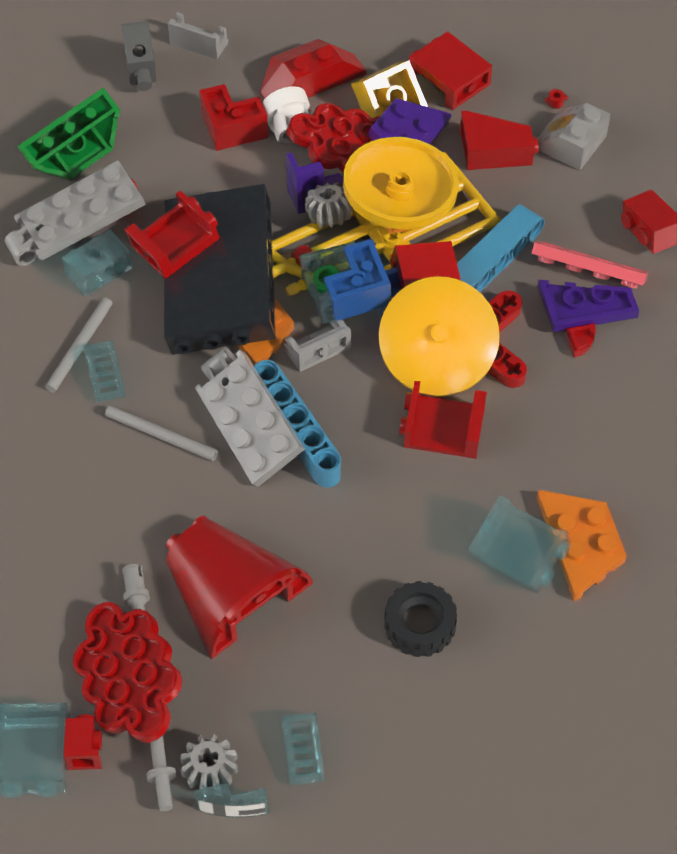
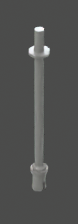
M129 564L122 569L126 589L123 595L124 603L130 606L132 610H145L144 605L150 600L149 591L145 589L143 566ZM162 736L150 743L154 769L148 771L146 776L147 782L156 784L159 810L164 812L173 809L169 781L174 780L177 776L176 769L167 766Z

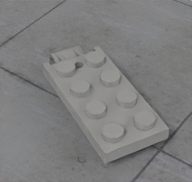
M117 160L14 215L17 224H20L22 228L9 233L5 237V245L16 263L20 266H26L34 262L36 257L44 260L146 204L123 166Z
M223 347L201 366L202 371L210 381L204 386L198 384L195 389L253 485L259 487L304 451L305 448L248 356L239 350L235 353L238 357L236 358L228 348Z

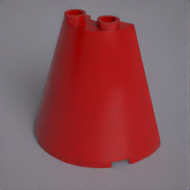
M204 515L198 517L192 523V526L182 534H174L166 543V547L169 549L166 556L167 565L206 652L211 659L238 640L236 625L278 593L289 602L313 584L312 578L305 570L215 521L209 520Z

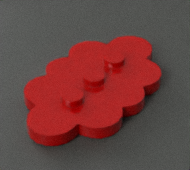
M324 103L315 108L313 115L305 113L294 115L287 127V134L295 144L308 148L309 158L313 163L321 162L323 169L339 168L344 173L345 165L350 156L358 148L372 141L368 132L380 116L371 118L365 111L352 108L344 111L337 105Z
M113 602L98 604L86 617L85 631L88 638L77 647L72 661L77 674L84 678L81 688L82 696L87 702L95 706V721L105 731L111 734H119L128 730L131 736L143 743L156 741L166 733L170 725L171 716L167 704L177 697L183 681L181 672L170 663L172 647L166 639L158 635V622L149 612L143 609H134L125 613L120 606Z

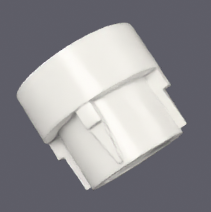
M285 87L271 93L262 102L267 113L268 125L271 131L274 132L277 141L294 143L287 134V127L291 118L296 114H310L312 111L305 90L300 87Z

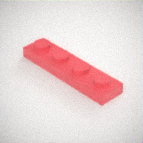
M539 240L534 242L531 253L538 255L537 260L544 263L554 264L556 260L566 263L565 268L572 271L582 272V269L594 271L593 276L600 279L609 280L610 276L622 279L620 284L631 288H637L638 284L644 285L649 274L645 270Z

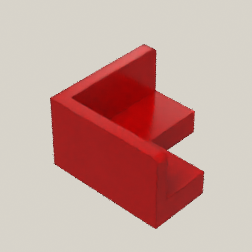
M225 84L199 90L201 114L216 151L268 138V117L259 96L233 103Z

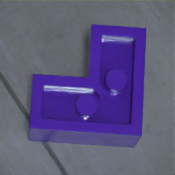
M286 153L287 190L298 214L306 212L305 198L308 197V191L316 189V185L324 186L327 182L329 185H333L339 182L340 186H343L344 174L336 173L324 176L321 162L298 167L293 153Z

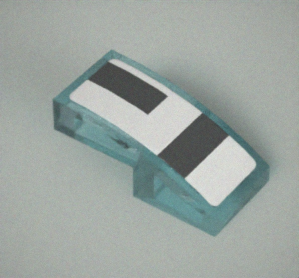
M228 783L194 790L197 810L207 814L224 817H251L269 814L265 788L230 795Z

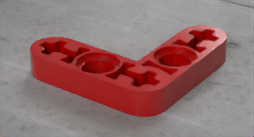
M503 291L489 302L498 321L499 333L521 313L522 298L514 291ZM499 343L497 351L499 357L494 360L488 373L507 387H520L526 380L527 366L523 360Z

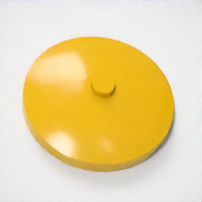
M406 137L377 139L358 148L345 165L343 190L349 204L362 217L377 225L401 230L423 228L444 218L456 202L459 178L455 166L443 152L423 141Z
M449 277L424 278L404 287L387 305L379 327L380 352L389 372L406 388L413 391L414 381H421V395L430 397L453 396L475 386L491 368L499 346L498 321L489 302L471 285Z

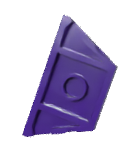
M396 98L371 126L368 135L372 141L387 137H406L431 144L449 123L452 115Z

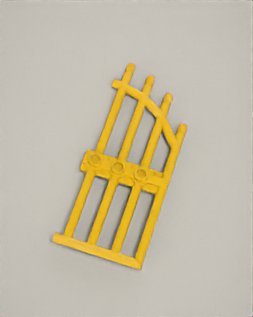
M443 152L456 168L459 178L458 192L463 190L469 197V201L452 208L444 218L432 225L392 234L385 227L365 219L353 209L351 216L356 218L360 226L311 248L312 254H316V258L368 234L375 243L378 254H384L390 262L395 245L411 244L410 240L476 209H479L486 219L437 242L452 241V245L455 246L495 227L502 219L447 153ZM309 223L272 240L273 263L275 264L273 266L274 278L286 272L302 278L297 283L294 282L285 288L287 296L300 293L301 290L304 291L314 286L313 275L315 271L300 267L295 262V258L286 259L277 250L319 232L330 225L320 228L318 223ZM346 258L332 264L339 268L341 272L350 269ZM391 265L385 266L384 269H391Z

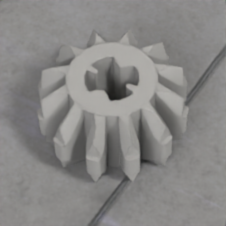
M328 182L324 186L316 185L315 190L308 191V197L305 198V209L311 223H318L320 228L325 225H330L332 228L335 224L343 225L344 220L351 219L353 207L349 204L343 186L341 187L339 182L333 185H329Z
M214 733L210 741H205V738L199 735L198 745L190 742L187 743L186 749L188 753H183L180 756V762L184 765L180 771L182 777L188 778V786L191 789L200 785V792L203 794L208 791V787H213L214 791L219 793L220 783L228 786L231 785V775L238 772V765L235 763L238 758L237 752L230 750V742L227 739L218 743V736ZM211 761L213 766L208 767L205 762Z

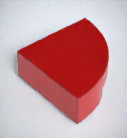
M595 323L566 328L565 335L574 358L585 354L592 347L596 333Z

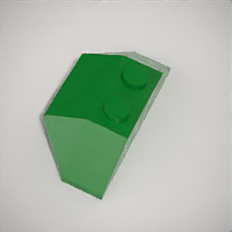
M103 87L18 145L17 148L34 170L70 181L113 150L120 109Z

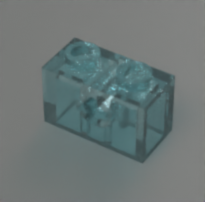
M111 230L95 236L91 241L77 249L71 250L62 257L65 275L84 296L89 295L132 269L130 250Z

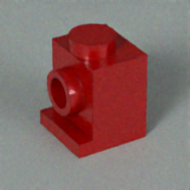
M81 714L75 718H66L63 757L67 769H102V760L99 750H102V730H96L95 717L89 714Z

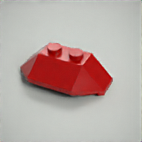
M316 39L271 57L260 95L265 99L268 95L279 89L300 87L305 90L309 98L367 74V70L353 53Z

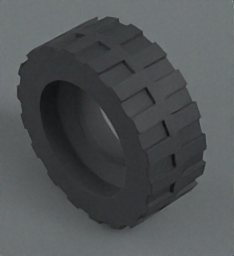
M415 581V583L404 584L400 589L397 588L394 594L389 597L387 606H385L384 627L388 640L392 641V645L396 649L399 648L402 650V653L406 655L411 654L413 657H428L436 652L443 651V648L451 643V638L454 637L456 631L457 607L452 601V596L449 593L447 594L444 588L435 586L431 582ZM424 605L431 608L437 617L434 628L424 633L414 632L409 629L405 623L404 616L411 607Z

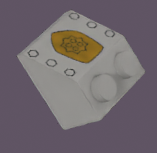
M588 103L560 110L538 137L539 152L580 171L607 137L611 114Z

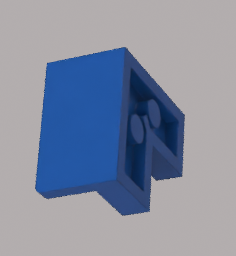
M369 239L345 246L344 254L351 270L324 277L325 286L332 302L335 321L387 307L392 299L391 284L373 240Z

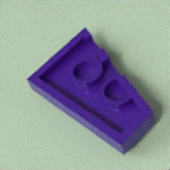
M538 279L537 287L553 332L591 323L598 325L638 318L639 308L631 288L595 285L592 288L576 287V283L565 282L564 285L549 284V280Z

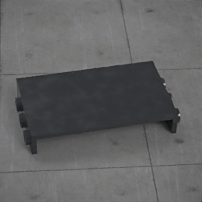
M265 184L193 195L200 204L201 209L204 212H211L218 222L216 229L220 239L168 278L164 279V338L171 354H187L194 351L215 350L220 347L245 345L252 342L276 339L271 201ZM177 198L165 200V214L178 205Z

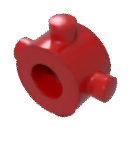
M552 89L549 92V96L544 98V101L551 108L560 109L564 105V101L568 100V95H565L559 89Z
M303 245L291 253V258H295V262L303 268L310 265L312 260H316V254H312L310 247Z

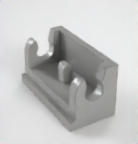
M178 12L176 13L177 22L174 19H170L168 22L170 45L217 60L228 44L225 27L219 26L218 34L184 23V15Z
M331 316L333 322L325 328L297 341L292 336L285 338L287 343L284 344V350L299 372L351 348V329L346 326L343 320L335 321L334 316Z

